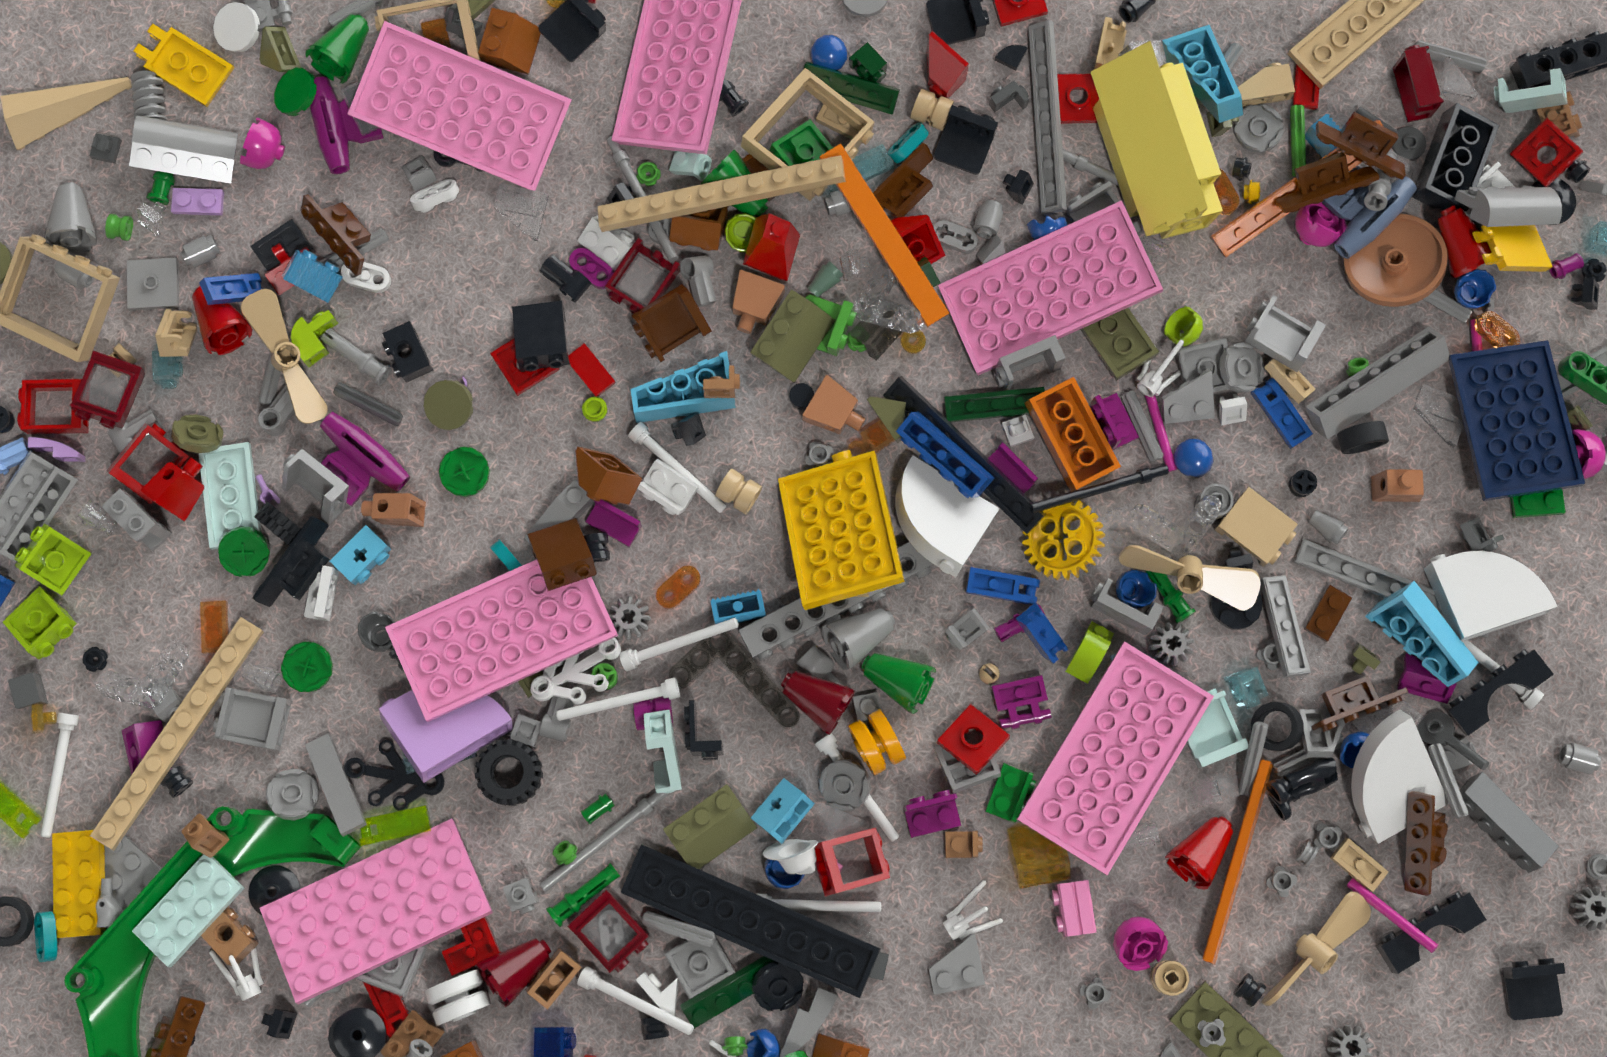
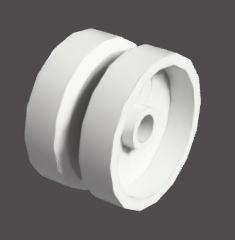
M479 969L424 991L428 1004L434 1005L442 1001L446 1002V1005L435 1009L432 1013L436 1026L452 1020L456 1022L475 1014L481 1008L491 1005L487 991H479L471 995L469 993V990L479 987L483 982Z

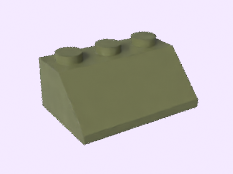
M791 289L750 353L753 357L795 383L834 324L835 319Z
M726 784L663 830L685 862L700 869L757 829V826L728 784Z

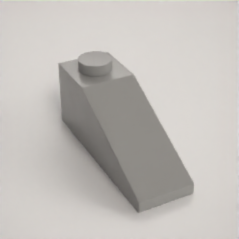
M574 479L556 497L527 534L574 518L578 520L594 503V500L586 496L587 492ZM526 535L524 539L529 542L528 535Z

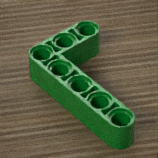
M1576 351L1563 358L1558 364L1560 375L1607 406V367L1582 351ZM1572 361L1576 364L1577 369L1572 366ZM1593 375L1597 378L1598 383L1594 381Z

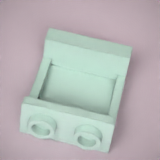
M1560 68L1550 70L1551 85L1509 91L1505 80L1499 78L1498 86L1494 87L1495 101H1498L1499 107H1503L1505 113L1567 104L1566 81Z
M1216 688L1208 691L1214 697L1187 741L1198 769L1248 749L1249 746L1246 738L1242 739L1224 698L1226 695L1225 691L1217 693Z
M670 710L645 713L644 726L647 750L663 747L665 760L653 762L656 793H672L675 790H681L680 763Z

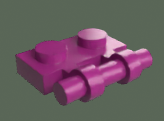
M1042 675L991 687L997 712L1008 711L1009 717L999 719L1002 729L1011 727L1013 730L1020 728V725L1032 722L1034 725L1040 724L1042 720L1052 718L1050 709L1040 710L1038 704L1048 701ZM1030 705V713L1017 715L1016 708Z

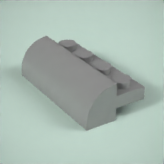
M136 115L129 166L231 183L238 133Z
M1524 185L1523 188L1505 186V188L1489 186L1487 189L1469 187V190H1457L1455 197L1456 201L1472 208L1470 219L1486 227L1559 224L1562 216L1561 200L1556 191L1551 187H1532Z
M29 451L0 495V554L17 562L14 560L15 555L22 547L27 548L31 543L30 534L37 526L42 527L44 523L49 525L78 479Z

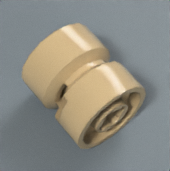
M921 89L915 101L910 119L921 123L928 121L930 127L943 131L954 101L943 96L937 99L935 93Z
M730 469L721 482L715 497L727 503L733 501L734 508L746 515L754 505L763 487L751 479L745 482L744 476L741 473Z
M1164 960L1156 963L1152 968L1150 982L1159 993L1169 996L1179 995L1188 986L1189 974L1181 963Z

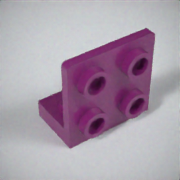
M1117 393L1104 399L1100 395L1093 398L1090 408L1112 450L1139 438Z
M949 790L934 793V799L925 801L924 796L909 799L908 805L904 806L903 809L910 837L914 838L962 826L955 802L957 794H950Z

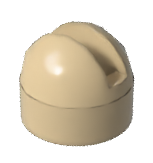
M991 663L983 665L979 670V678L985 684L995 683L1000 675L998 667ZM986 667L995 675L994 679L984 671Z

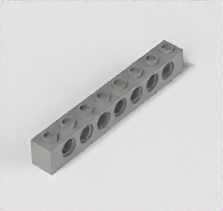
M908 542L897 548L900 561L909 560L913 565L910 571H903L905 582L869 593V597L847 598L844 605L836 607L832 603L819 606L823 614L816 619L809 616L808 610H804L800 598L739 630V633L752 659L759 658L762 661L773 655V649L779 646L782 649L788 648L796 643L795 638L803 634L805 638L819 631L818 626L841 620V614L847 611L853 614L864 608V602L870 599L876 602L886 597L887 594L885 592L893 587L897 591L909 585V579L915 576L921 579L932 572L930 568L934 567V564L923 557ZM789 618L799 620L800 626L796 630H789L785 626ZM768 629H772L777 633V638L773 642H767L762 637L763 633Z

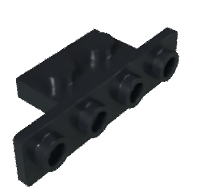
M311 516L252 598L260 604L271 607L283 589H285L293 598L301 600L316 579L318 572H321L322 567L330 560L315 547L329 525Z

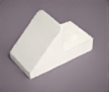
M646 972L642 973L636 979L639 985L660 1009L675 1016L678 978L661 991L659 987L662 984L653 973L649 976Z

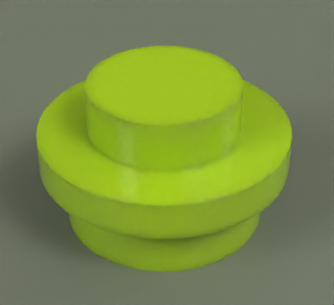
M599 397L588 398L582 406L584 417L591 422H598L604 419L608 410L605 401Z

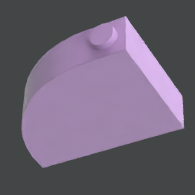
M413 690L396 699L391 698L379 708L381 720L423 783L513 730L511 717L500 704L488 695L429 722L425 720Z

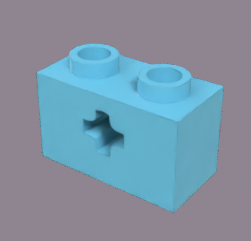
M365 525L330 562L354 585L358 582L362 584L371 576L370 570L376 564L380 566L389 558L388 552L391 548ZM361 552L367 558L364 562L358 556Z
M783 778L762 805L757 808L751 819L782 844L815 803Z

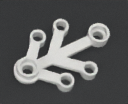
M612 638L599 644L597 652L578 663L579 654L566 659L562 672L554 676L556 668L561 666L564 661L546 668L543 676L533 680L531 684L532 696L538 701H546L553 696L570 699L575 705H580L586 700V694L580 687L569 689L560 687V685L565 682H573L593 686L598 692L605 691L609 683L603 674L590 675L582 672L604 659H616L621 652V646L617 639ZM604 680L601 685H596L598 681ZM548 687L545 691L541 692L543 688ZM581 693L579 698L574 699L576 694Z

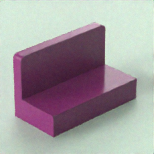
M1003 442L988 458L1024 494L1038 479Z
M602 499L599 502L594 501L595 506L585 522L630 548L642 528L641 522Z
M1406 653L1404 656V670L1398 681L1397 690L1407 687L1410 694L1448 704L1457 682L1447 687L1422 666V661L1417 656Z
M162 721L137 723L121 730L131 775L162 732Z

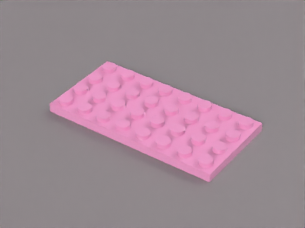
M644 0L612 141L620 145L707 155L742 0Z
M384 21L348 115L535 192L572 99Z
M1122 200L938 285L977 375L996 368L999 358L1054 335H1056L1058 340L1163 292L1161 283Z
M537 559L385 627L427 722L618 636L592 577L548 591Z
M1123 642L1016 820L1103 874L1108 875L1214 696L1130 644Z
M453 819L260 907L295 1003L298 1005L493 913Z

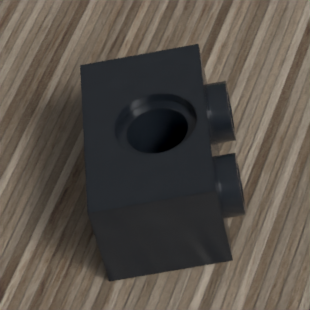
M410 321L382 333L385 338L382 345L387 356L392 355L395 360L392 368L397 378L402 377L407 383L434 371L416 330ZM406 348L412 349L409 357H400L402 350Z

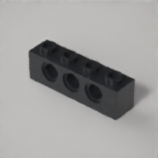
M1596 31L1579 41L1574 38L1556 48L1548 46L1541 49L1537 54L1525 53L1518 56L1516 62L1510 68L1518 89L1551 85L1550 70L1560 68L1566 81L1607 68V32L1600 34L1599 31ZM1583 51H1587L1591 57L1585 56ZM1560 58H1564L1568 64L1562 63ZM1537 65H1541L1544 68L1545 72L1540 71L1537 68Z

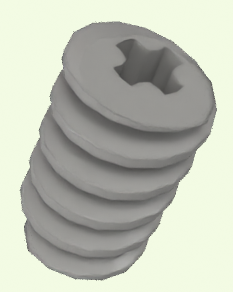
M144 70L133 73L131 75L133 82L131 88L134 91L132 94L134 100L133 108L135 109L134 118H136V115L166 120L165 116L159 115L166 111L164 106H160V104L165 102V99L157 96L164 93L163 88L157 87L163 84V79L156 77V73Z

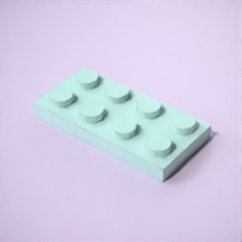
M244 442L225 445L209 453H199V461L203 465L201 479L204 485L203 496L209 548L212 550L218 549L223 536L233 528L244 526L261 532L260 522L254 518L259 509L251 444Z
M203 854L132 932L167 967H172L245 888L214 857L209 858Z

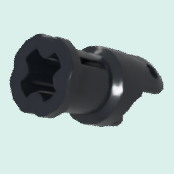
M724 79L719 102L722 101L730 110L731 116L734 117L743 111L749 102L746 99H742L735 91V86L732 82Z

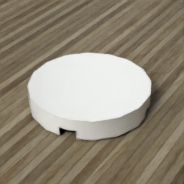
M238 2L225 5L216 15L213 26L214 36L218 44L225 50L232 52L247 51L258 39L259 18L256 12L248 5Z

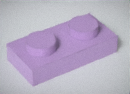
M173 188L171 212L173 214L222 215L224 191L222 189Z

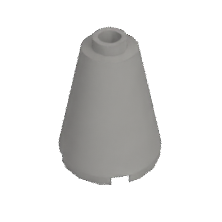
M66 182L57 188L44 235L45 243L51 246H62L68 249V254L86 253L91 250L93 244H97V237L83 189L72 182Z
M880 608L827 623L822 627L821 633L825 645L830 643L834 651L830 652L835 662L843 670H849L894 630L895 619L890 611Z

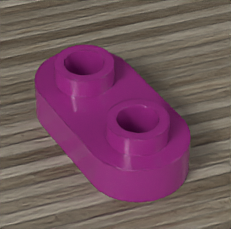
M586 248L575 249L569 257V263L573 271L577 270L582 273L595 288L606 289L605 285L614 274L612 268ZM586 259L587 263L584 266H580L578 261ZM599 274H605V280L600 281L597 279Z

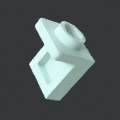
M675 151L669 171L676 175L695 176L700 181H703L711 169L712 159L705 154Z

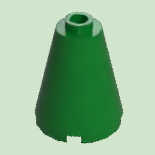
M349 15L310 45L306 50L305 56L308 58L310 55L313 60L311 62L312 67L331 81H334V77L341 80L340 83L342 84L347 82L369 32L366 19L360 15Z
M734 149L701 184L749 175L751 172L740 154ZM765 198L731 206L742 213L759 217L768 209L765 205L768 199Z
M874 653L872 656L868 655L862 664L864 676L911 714H915L918 709L914 708L917 703L923 705L935 679L931 677V672L936 673L935 667L878 653Z

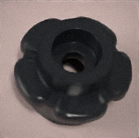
M1247 157L1244 159L1236 158L1232 177L1239 178V181H1242L1244 177L1248 178L1250 175L1252 163L1248 162Z
M1574 161L1566 170L1568 172L1567 179H1572L1575 183L1580 182L1590 171V167L1586 165L1587 161Z
M1590 259L1582 267L1584 278H1594L1597 282H1601L1606 277L1607 267L1603 262H1599L1598 259Z
M91 647L84 653L82 661L87 670L96 672L106 667L108 655L104 649Z

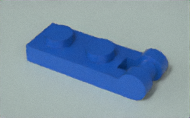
M258 273L206 277L199 282L208 305L243 302L247 296L262 289L260 284L262 280Z
M1274 378L1267 380L1261 388L1257 387L1251 391L1252 397L1261 406L1290 449L1313 435ZM1270 393L1275 396V399L1269 401L1266 397Z
M970 567L966 593L1033 605L1034 603L1037 604V597L1035 595L1036 588L1040 586V580ZM1019 585L1026 586L1025 594L1018 593Z

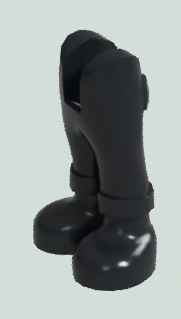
M1334 758L1317 759L1311 765L1301 770L1283 775L1282 779H1273L1266 783V789L1269 792L1267 794L1268 799L1281 820L1285 821L1291 817V801L1295 802L1303 796L1316 793L1338 781L1337 766Z

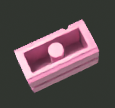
M1089 881L1055 884L1056 890H1052V900L1054 906L1059 907L1060 916H1056L1058 932H1062L1063 937L1097 933Z

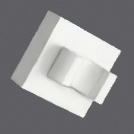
M1233 394V399L1225 400L1224 396L1220 397L1219 420L1221 425L1246 421L1247 402L1245 397H1239L1237 394Z
M1026 415L1002 422L1001 424L1009 447L1034 439Z

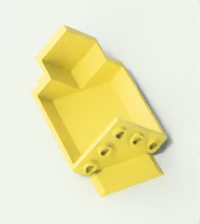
M1151 41L1091 71L1099 96L1093 111L1129 217L1139 215L1146 237L1160 233L1161 239L1207 228L1220 215L1223 210L1213 183L1221 175V171L1183 63L1175 65L1173 63H1166L1159 67Z

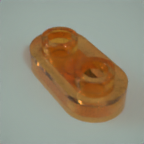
M1220 169L1221 175L1216 179L1218 184L1214 185L1223 210L1220 214L1229 215L1237 209L1240 199L1228 176ZM1221 200H1228L1230 205L1224 206Z
M1487 311L1476 317L1475 329L1477 333L1495 348L1520 344L1518 331L1496 312Z
M683 566L678 569L657 589L656 599L659 605L665 609H674L699 587L701 577L698 570L693 566ZM686 575L693 577V581L690 584H686L683 581ZM668 592L674 594V598L671 601H667L664 598Z

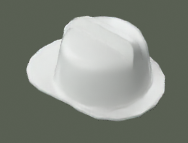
M788 839L782 844L776 842L763 851V856L770 860H777L788 874H810L815 871L816 853L814 847L818 842L816 840L807 841L799 839Z

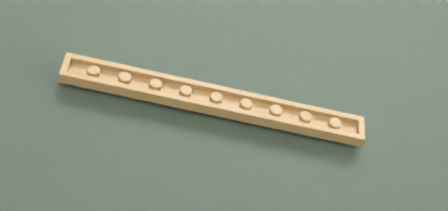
M840 155L598 206L599 228L601 232L846 182L843 159Z
M240 617L90 835L92 838L113 851L116 849L264 633L262 629Z

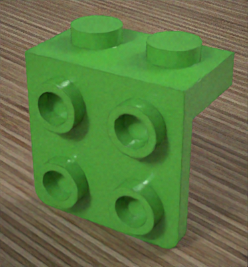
M813 295L806 296V299L835 319L834 324L817 347V350L838 356L840 349L844 350L848 335L845 334L848 326L852 327L856 319L857 312H854V303L844 300L843 305H839Z

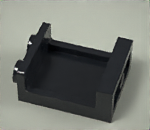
M562 300L512 307L516 359L520 371L532 372L541 368H560L564 365H569L565 330L566 318Z

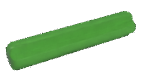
M1293 105L1290 109L1292 175L1296 177L1295 168L1306 165L1303 105Z

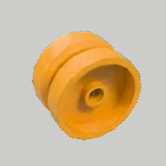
M881 709L868 715V722L872 729L871 732L861 720L848 725L854 740L853 743L864 763L866 762L874 776L886 770V763L882 753L886 755L889 762L893 765L906 759L903 748Z

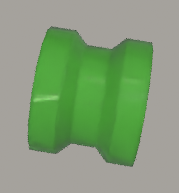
M109 214L105 225L106 237L109 239L120 237L124 241H129L133 230L132 217L124 216L121 218L116 214Z
M600 663L592 670L591 675L603 674L609 683L606 690H610L616 685L618 674L610 664ZM604 680L598 681L596 685H601Z

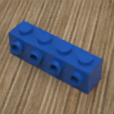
M911 412L896 430L902 437L901 441L910 448L914 447L920 452L919 456L929 465L933 464L939 469L938 473L950 482L952 480L958 486V491L965 497H979L993 481L994 477L920 412Z

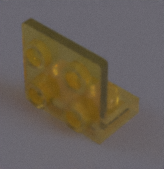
M1026 825L1008 829V836L1017 866V880L1020 889L1071 879L1070 860L1065 849Z

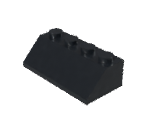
M1459 103L1443 112L1417 179V190L1412 198L1432 208L1447 209L1455 205L1456 209L1461 207L1464 211H1467L1469 209L1468 206L1455 200L1457 190H1469V187L1477 188L1500 125Z

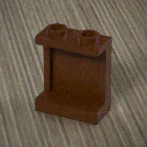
M683 284L631 315L635 322L632 325L634 331L639 338L644 337L647 342L644 346L651 359L656 357L660 362L665 360L663 355L700 333L702 336H706L712 332L691 293Z
M576 518L527 534L535 559H537L548 591L597 574L593 557Z

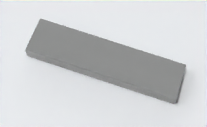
M1286 575L1262 578L1260 586L1283 677L1308 675L1311 672Z
M326 734L305 744L340 834L345 836L366 826V821L331 736Z

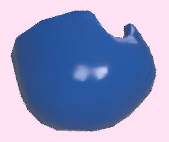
M824 35L816 39L810 50L812 63L836 71L841 69L847 61V49L844 42L834 35Z
M1046 216L1044 223L1040 224L1037 220L1033 219L1027 224V227L1035 241L1067 226V221L1065 217L1054 220Z
M1475 269L1459 277L1454 288L1455 298L1465 308L1478 309L1490 302L1491 295L1496 290V284L1493 276L1486 270Z
M1187 439L1179 444L1174 452L1175 465L1185 476L1199 478L1208 473L1212 468L1214 462L1212 450L1202 440Z
M1132 569L1122 573L1116 581V595L1118 599L1134 609L1150 605L1156 598L1157 585L1150 581L1148 574Z
M1355 732L1344 738L1339 756L1344 765L1350 768L1354 767L1360 748L1370 734Z
M767 859L765 862V875L768 881L776 888H792L799 885L805 874H788L777 860Z
M758 1029L750 1033V1036H754V1038L746 1044L748 1046L746 1049L748 1057L780 1056L778 1040L768 1029Z

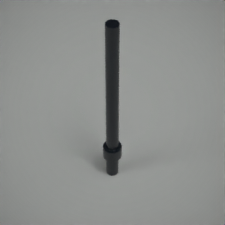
M1167 465L1151 469L1148 467L1142 468L1131 475L1030 503L1029 508L1031 513H1036L1136 483H1149L1153 478L1167 475L1169 469Z

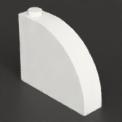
M912 456L899 480L895 495V507L899 524L911 545L923 557L939 567L943 572L956 578L993 521L999 508L980 496L977 498L965 497L958 491V486L952 480L950 482L938 473V470Z
M1468 551L1448 557L1445 554H1441L1431 558V563L1424 568L1446 622L1462 642L1548 614L1557 607L1552 594L1534 572L1522 563L1502 554L1488 551Z
M1398 710L1388 716L1370 733L1360 748L1353 767L1351 782L1354 807L1361 821L1359 828L1366 838L1370 837L1378 844L1407 828L1409 792L1415 791L1434 795L1435 811L1449 804L1413 718L1402 710Z

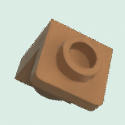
M729 365V379H724L720 376L703 379L705 398H735V389H740V374H735L734 365Z
M200 813L181 831L193 849L209 858H212L230 840L226 833L209 824L204 815Z
M978 831L945 832V858H977L978 852H983V839L978 837Z

